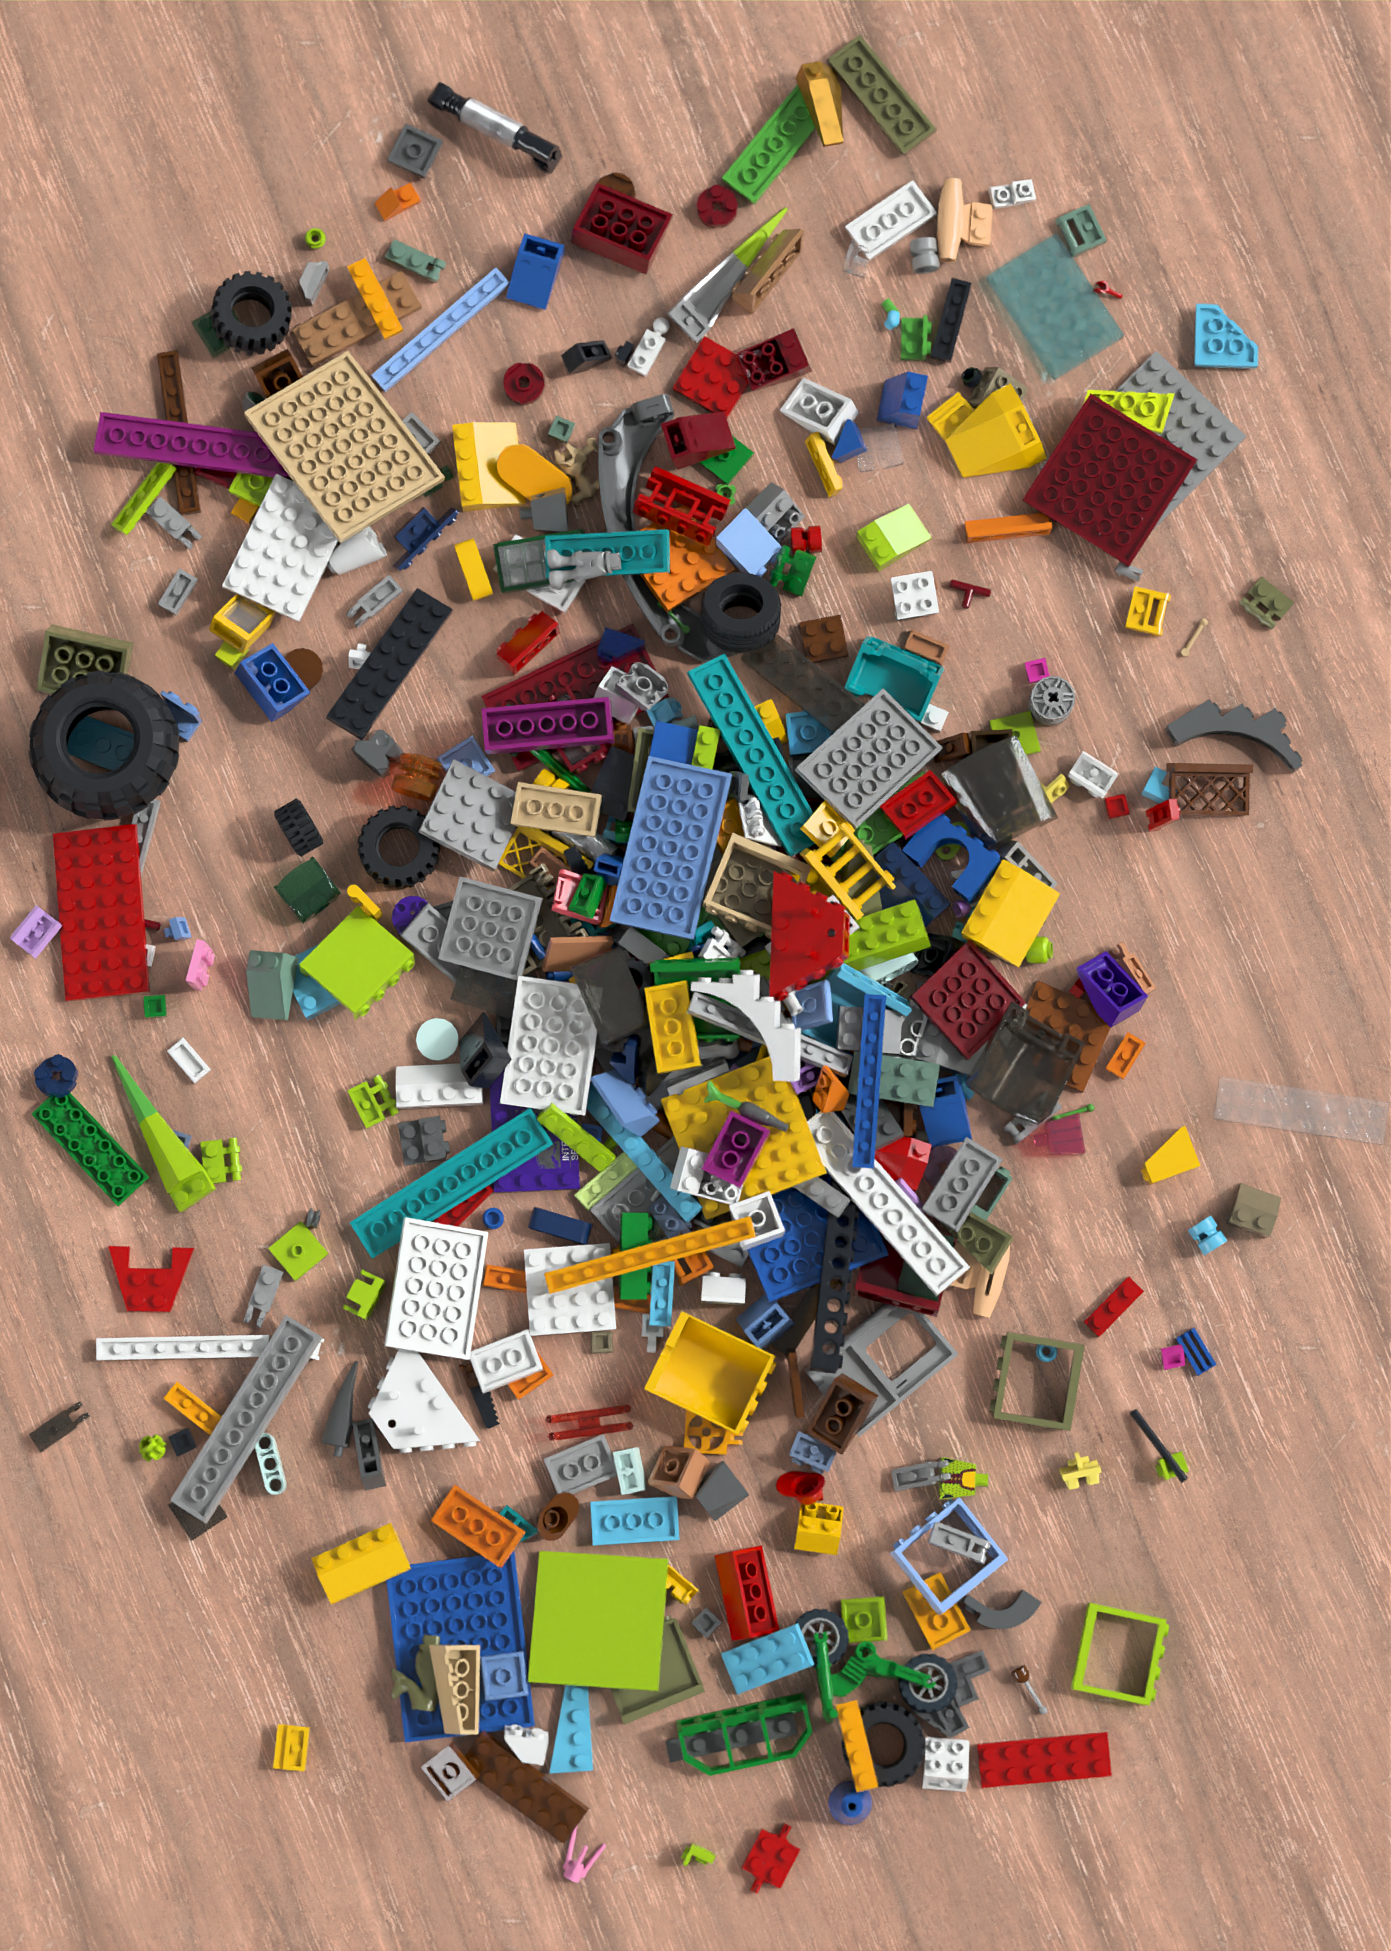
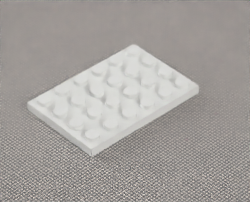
M278 474L275 475L222 587L296 622H300L338 543V539L293 481Z
M518 976L508 1044V1053L512 1060L505 1068L500 1099L501 1104L544 1110L553 1103L564 1113L586 1115L603 997L602 987Z
M404 1218L384 1346L463 1360L470 1359L488 1232Z

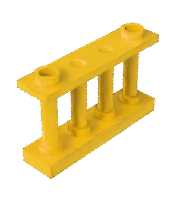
M838 820L836 825L840 828V831L818 850L812 851L806 848L800 855L840 904L846 907L845 910L853 919L859 920L864 915L860 910L862 908L861 905L884 885L890 889H894L896 886L892 882L894 880L893 876L887 870L883 871L855 837L853 834L855 832L854 828L848 822L844 823ZM847 837L853 844V847L830 867H825L821 863L822 857L843 838ZM860 853L866 860V863L847 880L838 884L834 879L835 873ZM873 869L879 876V879L858 898L851 899L847 895L848 889Z

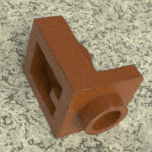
M624 722L614 724V743H611V746L633 754L631 725H627Z

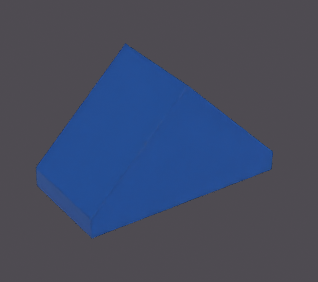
M850 419L846 421L832 456L839 463L867 451L858 425Z

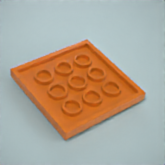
M682 505L676 510L688 515L691 508ZM692 518V521L702 525L700 520ZM653 522L640 531L669 530L670 573L640 574V576L666 613L704 591L714 580L735 571V568L725 554L716 546L713 538L709 546H706Z

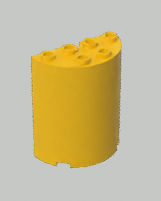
M681 1311L644 1389L731 1432L739 1434V1432L744 1433L749 1423L745 1419L747 1415L752 1416L758 1404L755 1401L756 1396L761 1397L767 1385V1382L764 1381L767 1373L772 1375L777 1363L773 1362L774 1355Z

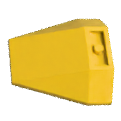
M1011 383L992 392L945 439L963 478L1029 468L1047 459L1041 440Z

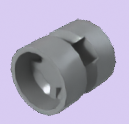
M923 237L910 242L911 255L914 256L912 259L914 273L927 274L940 269L939 257L935 255L937 251L935 238Z

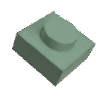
M556 415L548 436L567 444L576 425Z

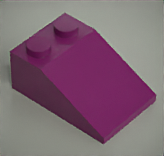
M731 1111L702 1170L741 1189L770 1135V1130Z

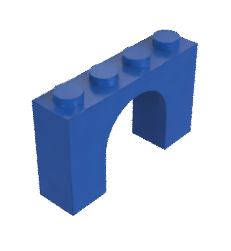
M942 813L918 830L903 848L902 852L914 864L922 868L941 846L957 844L964 847L969 852V862L966 869L951 887L954 893L969 904H972L994 876L1001 863L1000 855L993 849L988 851L984 848V844L978 838L967 836V831L961 826L957 825L955 827L949 823L951 820Z

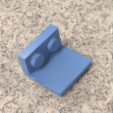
M162 690L160 695L174 717L179 736L189 742L202 722L199 716L200 713L190 703L187 702L184 705L180 697L171 691L166 693Z

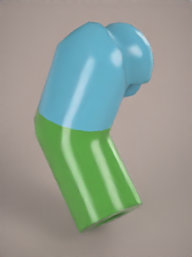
M888 298L881 306L888 313L884 325L887 329L892 330L899 324L900 312Z

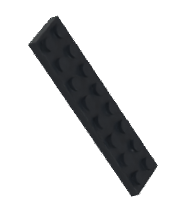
M417 588L331 708L326 719L358 739L363 740L450 617L453 609Z

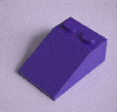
M1107 951L1076 969L1096 1013L1110 1028L1139 1012L1148 998V995Z

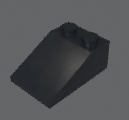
M611 746L590 793L602 795L601 813L625 822L630 815L627 807L634 754Z

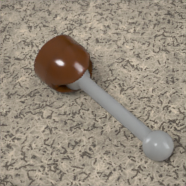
M1022 1665L1012 1671L1011 1676L1017 1683L1025 1684L1039 1707V1713L1044 1715L1047 1713V1708L1041 1704L1028 1683L1029 1670L1026 1665Z

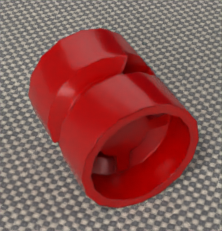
M820 525L808 526L806 530L803 527H791L793 555H795L797 549L803 552L822 553Z

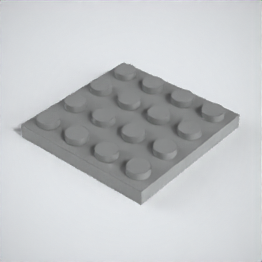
M453 759L418 833L494 871L515 828V825H511L516 792Z
M459 877L438 959L518 980V976L523 975L543 898Z

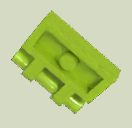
M381 1075L373 1078L376 1086L372 1088L365 1081L347 1090L366 1129L386 1120L382 1113L385 1110H389L391 1116L399 1113L396 1107L395 1098L392 1099L387 1089L389 1086L386 1081H383ZM379 1092L385 1102L381 1105H378L374 1097Z
M229 1138V1147L225 1148L223 1147L222 1139L201 1142L203 1168L207 1171L213 1184L226 1183V1174L232 1173L233 1181L241 1180L240 1172H242V1165L239 1163L240 1146L237 1144V1138ZM230 1154L231 1166L225 1167L224 1155Z

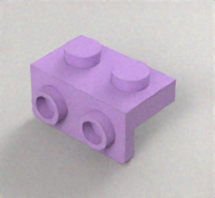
M36 905L28 913L20 926L16 928L10 939L36 959L62 925Z

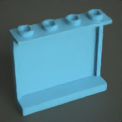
M844 963L842 966L832 969L825 979L830 982L833 1022L801 1031V1034L806 1037L811 1036L816 1041L835 1048L838 1007L864 1008L865 994L886 995L885 1010H896L902 1015L908 1016L912 1009L909 1000ZM843 1050V1052L853 1056V1053Z

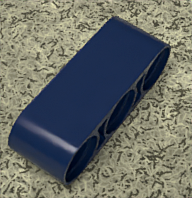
M533 1207L527 1228L587 1245L593 1224Z

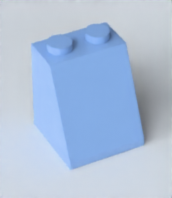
M746 508L716 537V546L738 569L744 573H751L760 577L766 573V567L770 563L775 564L777 562V553L782 549L780 544Z

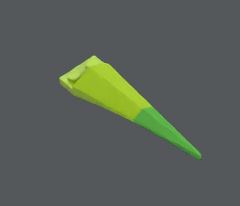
M112 1055V1060L165 1189L170 1194L178 1211L184 1212L215 1191L216 1188L207 1171L161 1117L117 1056Z

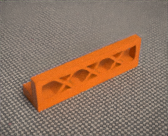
M1042 513L970 520L964 523L967 543L1050 535L1052 530V523L1049 522V517Z

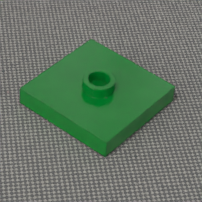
M734 436L733 440L736 449L698 462L726 485L730 484L754 455L753 451Z

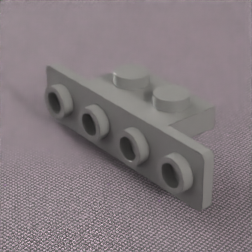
M702 1211L693 1220L695 1224L703 1228L727 1223L716 1218L706 1220ZM740 1242L708 1250L741 1268L748 1256L747 1250H742Z

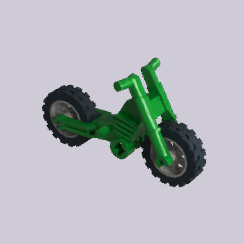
M812 1609L802 1614L795 1622V1624L798 1623L803 1637L807 1628L814 1635L813 1637H804V1640L812 1641L813 1644L809 1650L814 1665L811 1667L817 1671L823 1718L828 1724L833 1723L834 1718L838 1716V1711L833 1709V1696H847L860 1686L866 1676L897 1680L903 1701L911 1709L917 1710L920 1713H935L944 1709L956 1694L958 1686L957 1675L953 1670V1666L945 1658L939 1657L936 1654L924 1653L913 1657L905 1666H902L894 1661L880 1658L876 1653L875 1645L869 1641H863L857 1646L854 1651V1657L851 1656L840 1672L830 1674V1667L843 1657L849 1643L848 1629L843 1619L838 1617L835 1612L828 1611L827 1609ZM820 1622L819 1632H816L811 1627V1624ZM824 1623L829 1625L832 1630L822 1632ZM832 1633H835V1643L827 1640L828 1636ZM827 1644L834 1646L832 1650L829 1652L827 1649ZM864 1648L869 1649V1655L866 1658L862 1657L861 1651ZM928 1667V1674L921 1673L919 1669ZM932 1668L937 1670L940 1675L932 1678ZM943 1677L944 1688L936 1685L935 1681ZM912 1686L921 1689L918 1695L914 1692ZM933 1688L942 1691L936 1698H934L932 1692ZM929 1692L931 1700L921 1698L922 1694Z

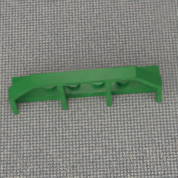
M803 1692L676 1720L684 1761L709 1776L794 1758L812 1734ZM803 1710L807 1728L793 1748L772 1754L765 1718H777L784 1713H799ZM761 1720L768 1755L734 1762L726 1727L730 1728L737 1726L739 1723H754ZM722 1727L729 1759L728 1764L709 1767L687 1754L684 1737H691L702 1731L713 1732L717 1728Z

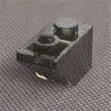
M653 1043L638 1058V1083L646 1095L650 1096L671 1073H657Z

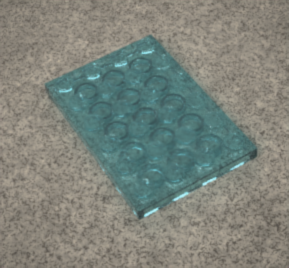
M1057 234L1052 235L986 277L1053 380L1058 379L1124 338L1123 332Z

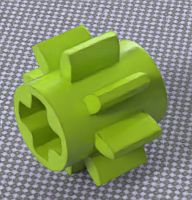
M154 1434L153 1437L148 1435L140 1441V1450L138 1452L146 1461L150 1462L151 1459L156 1461L163 1457L166 1443L157 1434Z

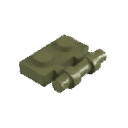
M1262 576L1248 592V595L1253 600L1250 602L1244 597L1239 603L1245 608V612L1254 615L1260 620L1259 623L1261 625H1266L1271 630L1277 624L1271 617L1274 615L1281 620L1294 604L1292 600ZM1258 603L1268 610L1266 614L1256 607Z

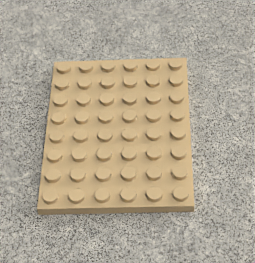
M349 351L244 412L245 418L340 543H343L440 484L445 479L444 475Z

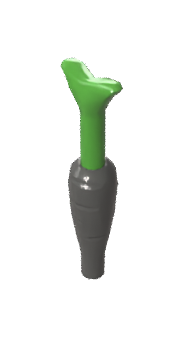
M711 1081L707 1082L708 1095L705 1097L704 1103L720 1101L739 1110L738 1112L741 1116L753 1122L779 1129L785 1133L787 1132L789 1125L780 1121L763 1108L752 1102H739L722 1094Z

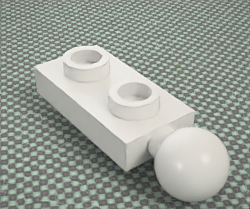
M659 317L654 321L653 332L648 329L646 330L627 365L628 368L645 377L647 376L666 341L665 338L661 337V334L666 333L670 327L669 321L666 318Z

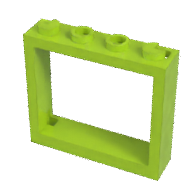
M1088 1602L1071 1689L1150 1706V1702H1154L1156 1697V1689L1153 1688L1154 1682L1159 1680L1161 1667H1158L1159 1658L1163 1659L1165 1646L1162 1645L1163 1637H1167L1169 1631V1624H1166L1167 1619ZM1097 1611L1158 1624L1144 1697L1083 1684Z

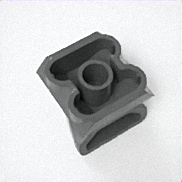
M381 729L373 730L368 736L369 741L355 740V745L351 750L361 762L378 776L385 779L386 776L391 775L389 761L402 762L405 759V753L385 731Z
M721 1461L704 1475L695 1496L713 1520L717 1521L748 1497L749 1494L726 1463Z

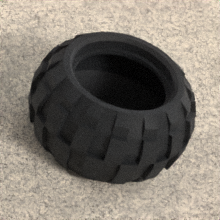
M94 671L88 672L87 675L76 679L73 677L65 681L51 696L48 695L39 707L40 711L30 728L29 758L40 786L60 807L72 812L74 815L87 819L116 820L132 813L136 814L147 808L150 802L158 795L161 796L165 791L179 760V731L169 707L152 687L125 673ZM104 710L118 711L128 719L134 733L133 749L128 759L119 768L107 773H91L79 768L71 760L67 751L68 741L74 728L81 720L95 712Z

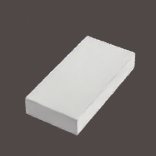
M184 1038L180 1039L167 1051L195 1084L211 1071Z

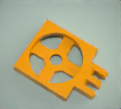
M686 1410L684 1448L697 1449L690 1442L689 1435L699 1436L702 1439L701 1449L697 1450L703 1454L727 1455V1444L742 1445L743 1441L734 1440V1436H743V1433L739 1432V1434H736L725 1428H714L711 1425V1421L703 1418V1424L700 1427H689L691 1420L697 1415ZM704 1428L710 1429L711 1433L709 1436L702 1434ZM713 1437H723V1442L717 1448L710 1450V1440Z

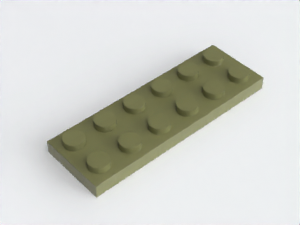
M861 35L827 59L829 65L903 156L936 132L935 126Z

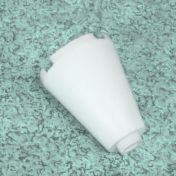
M370 526L341 543L333 551L327 564L333 574L341 575L387 556L383 544H379L376 538L378 536Z

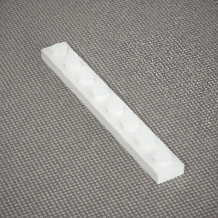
M270 1335L96 1338V1360L260 1357L270 1341Z

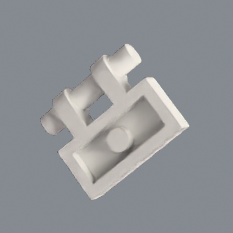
M715 926L711 933L715 935L716 940L708 938L699 957L733 958L737 957V955L743 957L746 951L740 947L738 942L733 941L729 937L728 932ZM726 945L729 951H727L723 946Z

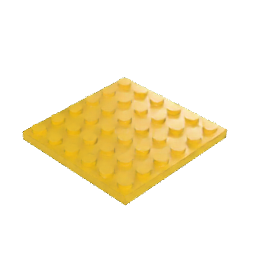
M770 1056L708 1080L722 1094L739 1102H752L789 1125L785 1133L779 1129L759 1124L769 1129L770 1135L743 1183L738 1202L768 1191L773 1195L827 1173L798 1096L790 1081H773ZM708 1081L685 1089L681 1095L675 1093L660 1099L679 1150L682 1146L709 1154L730 1112L733 1111L739 1114V1110L720 1101L704 1103V1099L708 1095ZM697 1196L700 1205L703 1207L702 1211L706 1220L730 1211L729 1205L731 1204Z

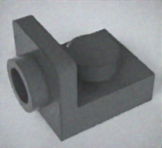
M730 771L732 779L728 796L736 799L738 803H748L750 798L757 799L756 795L748 792L749 775L739 771Z

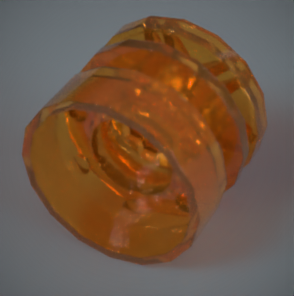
M401 753L400 761L403 763H398L397 768L405 772V775L396 774L391 789L411 798L433 801L437 786L429 782V780L440 779V775L436 772H442L443 765L424 755Z

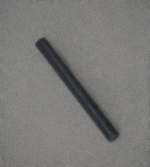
M1137 1409L1133 1410L1130 1413L1132 1418L1179 1481L1184 1483L1188 1479L1186 1474Z

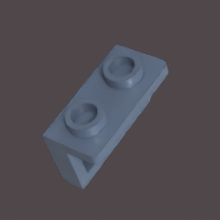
M664 1196L648 1207L668 1238L676 1237L680 1233L684 1235L693 1232L691 1221L686 1222Z
M798 1431L788 1456L792 1457V1462L803 1466L804 1462L812 1465L811 1470L823 1475L824 1471L829 1472L836 1451L816 1438Z

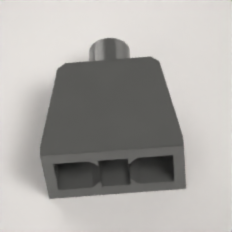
M565 488L532 495L531 506L520 507V518L533 519L534 529L568 531L569 521Z

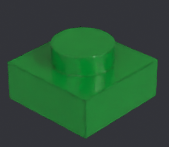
M166 995L144 996L145 1018L167 1017Z

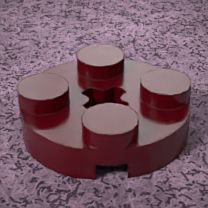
M713 185L705 189L698 197L696 205L697 214L700 221L708 227H726L734 221L737 215L738 202L736 197L725 187ZM720 203L722 210L713 211V204Z
M516 363L509 367L504 375V391L507 397L522 406L537 401L543 394L545 389L544 375L532 363ZM521 379L524 381L529 380L527 388L519 387Z

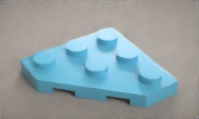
M1196 304L1194 367L1257 369L1258 346L1254 341H1251L1243 333V330L1223 313V310L1217 304Z

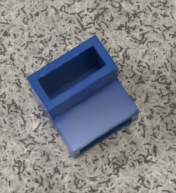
M603 853L596 858L594 871L597 872V875L603 876L607 884L618 886L624 858Z

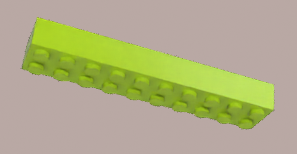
M915 899L861 917L859 920H854L859 929L849 935V958L844 960V963L859 971L931 947ZM766 950L739 958L741 962L740 970H753L758 972L761 977L765 975L766 979L769 980L771 957ZM833 968L826 971L822 978L813 979L807 984L810 985L825 980Z

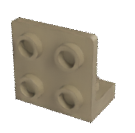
M985 367L982 372V379L975 386L968 403L973 408H977L992 392L1009 383L1012 384L1020 400L1023 401L1028 388L999 367Z

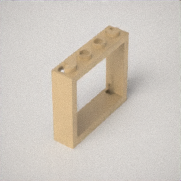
M732 833L702 907L706 908L705 911L712 915L721 914L725 916V919L731 923L737 924V922H740L750 931L757 932L759 930L765 933L767 938L771 939L772 926L711 901L733 848L800 875L797 884L799 881L805 884L811 867L806 863Z

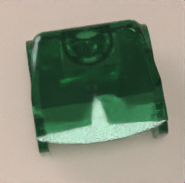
M313 856L310 860L293 869L278 885L273 887L302 923L310 921L333 903L341 894L340 890Z

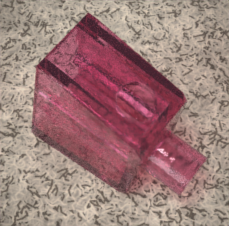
M1079 1113L1048 1122L1044 1125L1045 1133L1034 1134L1035 1147L1048 1146L1049 1155L1085 1154Z

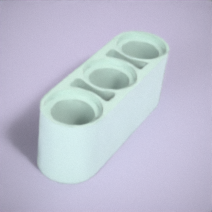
M913 953L859 970V972L883 985L913 969L918 964V959Z
M263 1433L255 1449L265 1488L270 1494L280 1495L286 1490L287 1482L276 1440L272 1435ZM263 1437H268L271 1441L270 1447L267 1449H262L260 1446V1440ZM269 1458H273L276 1461V1467L273 1470H268L265 1467V1462ZM274 1479L281 1481L282 1486L278 1491L271 1489L270 1484Z

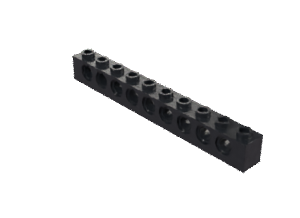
M831 1177L830 1186L848 1197L851 1201L850 1205L846 1206L838 1218L827 1211L810 1371L836 1374L838 1368H842L843 1356L839 1354L840 1347H844L845 1334H842V1327L846 1326L848 1313H844L845 1304L848 1305L850 1299V1292H847V1283L851 1284L852 1271L849 1270V1264L854 1261L855 1250L851 1249L852 1241H856L857 1229L853 1227L854 1220L858 1221L859 1208L856 1207L853 1200ZM837 1219H845L848 1226L840 1227L837 1224ZM836 1239L843 1240L845 1247L838 1248L834 1241ZM832 1261H841L843 1268L835 1269ZM830 1282H838L841 1289L833 1290L830 1287ZM830 1302L836 1303L838 1311H830L827 1304ZM828 1323L833 1324L836 1327V1332H827L825 1325ZM823 1346H832L834 1353L826 1354L823 1351Z

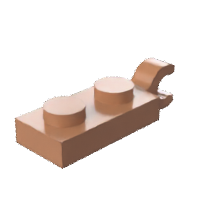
M1124 942L1117 944L1119 952L1116 947L1109 950L1110 955L1113 958L1119 959L1117 963L1146 994L1156 989L1135 954L1128 952Z

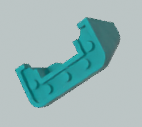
M867 636L861 645L844 689L848 690L847 693L854 697L865 695V693L874 697L884 689L916 722L922 721L944 668L935 662L888 642Z

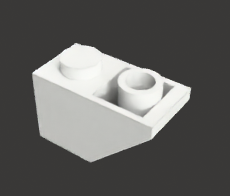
M505 1725L504 1739L521 1762L544 1765L548 1746V1732L539 1728L526 1729L519 1725Z

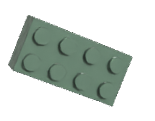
M854 1051L848 1092L855 1095L858 1093L860 1051ZM882 1055L879 1098L933 1107L940 1064Z

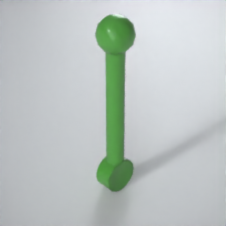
M658 601V602H657L658 607L663 608V607L661 606V604L659 603V601ZM671 611L667 612L682 628L683 633L688 634L690 631L689 626L683 625Z
M1088 1104L1084 1108L1051 1117V1119L1056 1121L1085 1111L1092 1112L1094 1111V1105Z

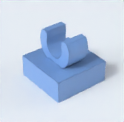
M184 917L170 919L171 927L164 929L166 938L174 937L175 940L192 938L186 918Z

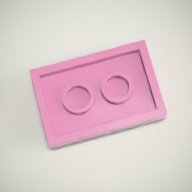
M198 939L195 944L186 982L193 989L202 991L203 986H207L209 980L207 970L208 966L213 965L215 954L212 953L213 950L205 941Z

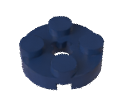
M56 1054L44 1060L35 1069V1083L42 1094L47 1097H64L74 1090L77 1084L78 1070L70 1059ZM61 1073L59 1080H52L54 1074Z

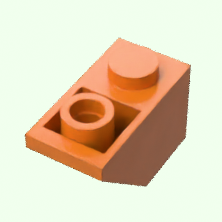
M825 1065L819 1076L812 1101L822 1113L842 1111L845 1109L850 1093L829 1067Z

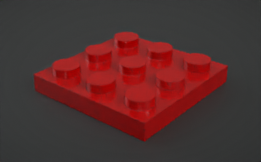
M704 336L673 386V391L711 413L725 412L728 419L749 383L737 354Z

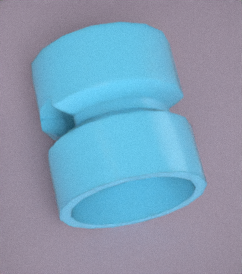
M1212 1216L1207 1217L1188 1230L1193 1240L1199 1241L1198 1247L1203 1255L1208 1254L1227 1241L1222 1231L1216 1230L1217 1224Z

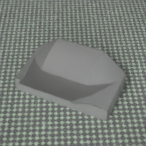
M308 262L299 280L305 303L309 305H314L330 271L327 262Z

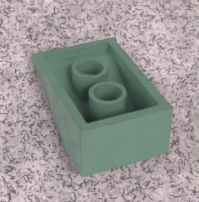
M250 950L246 974L251 1017L288 1021L298 957L280 952Z

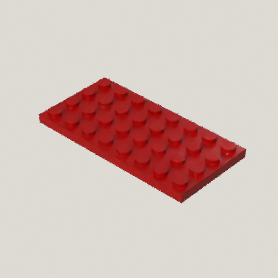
M129 824L53 833L59 923L62 925L60 937L65 1001L149 993L150 983L147 965L137 825Z

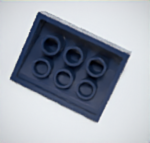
M893 841L874 858L883 871L887 870L893 876L894 880L892 882L896 886V888L890 889L884 885L879 890L882 910L915 899L926 929L950 907L951 903Z

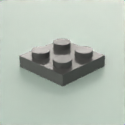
M405 123L387 160L397 167L426 179L443 145V140Z

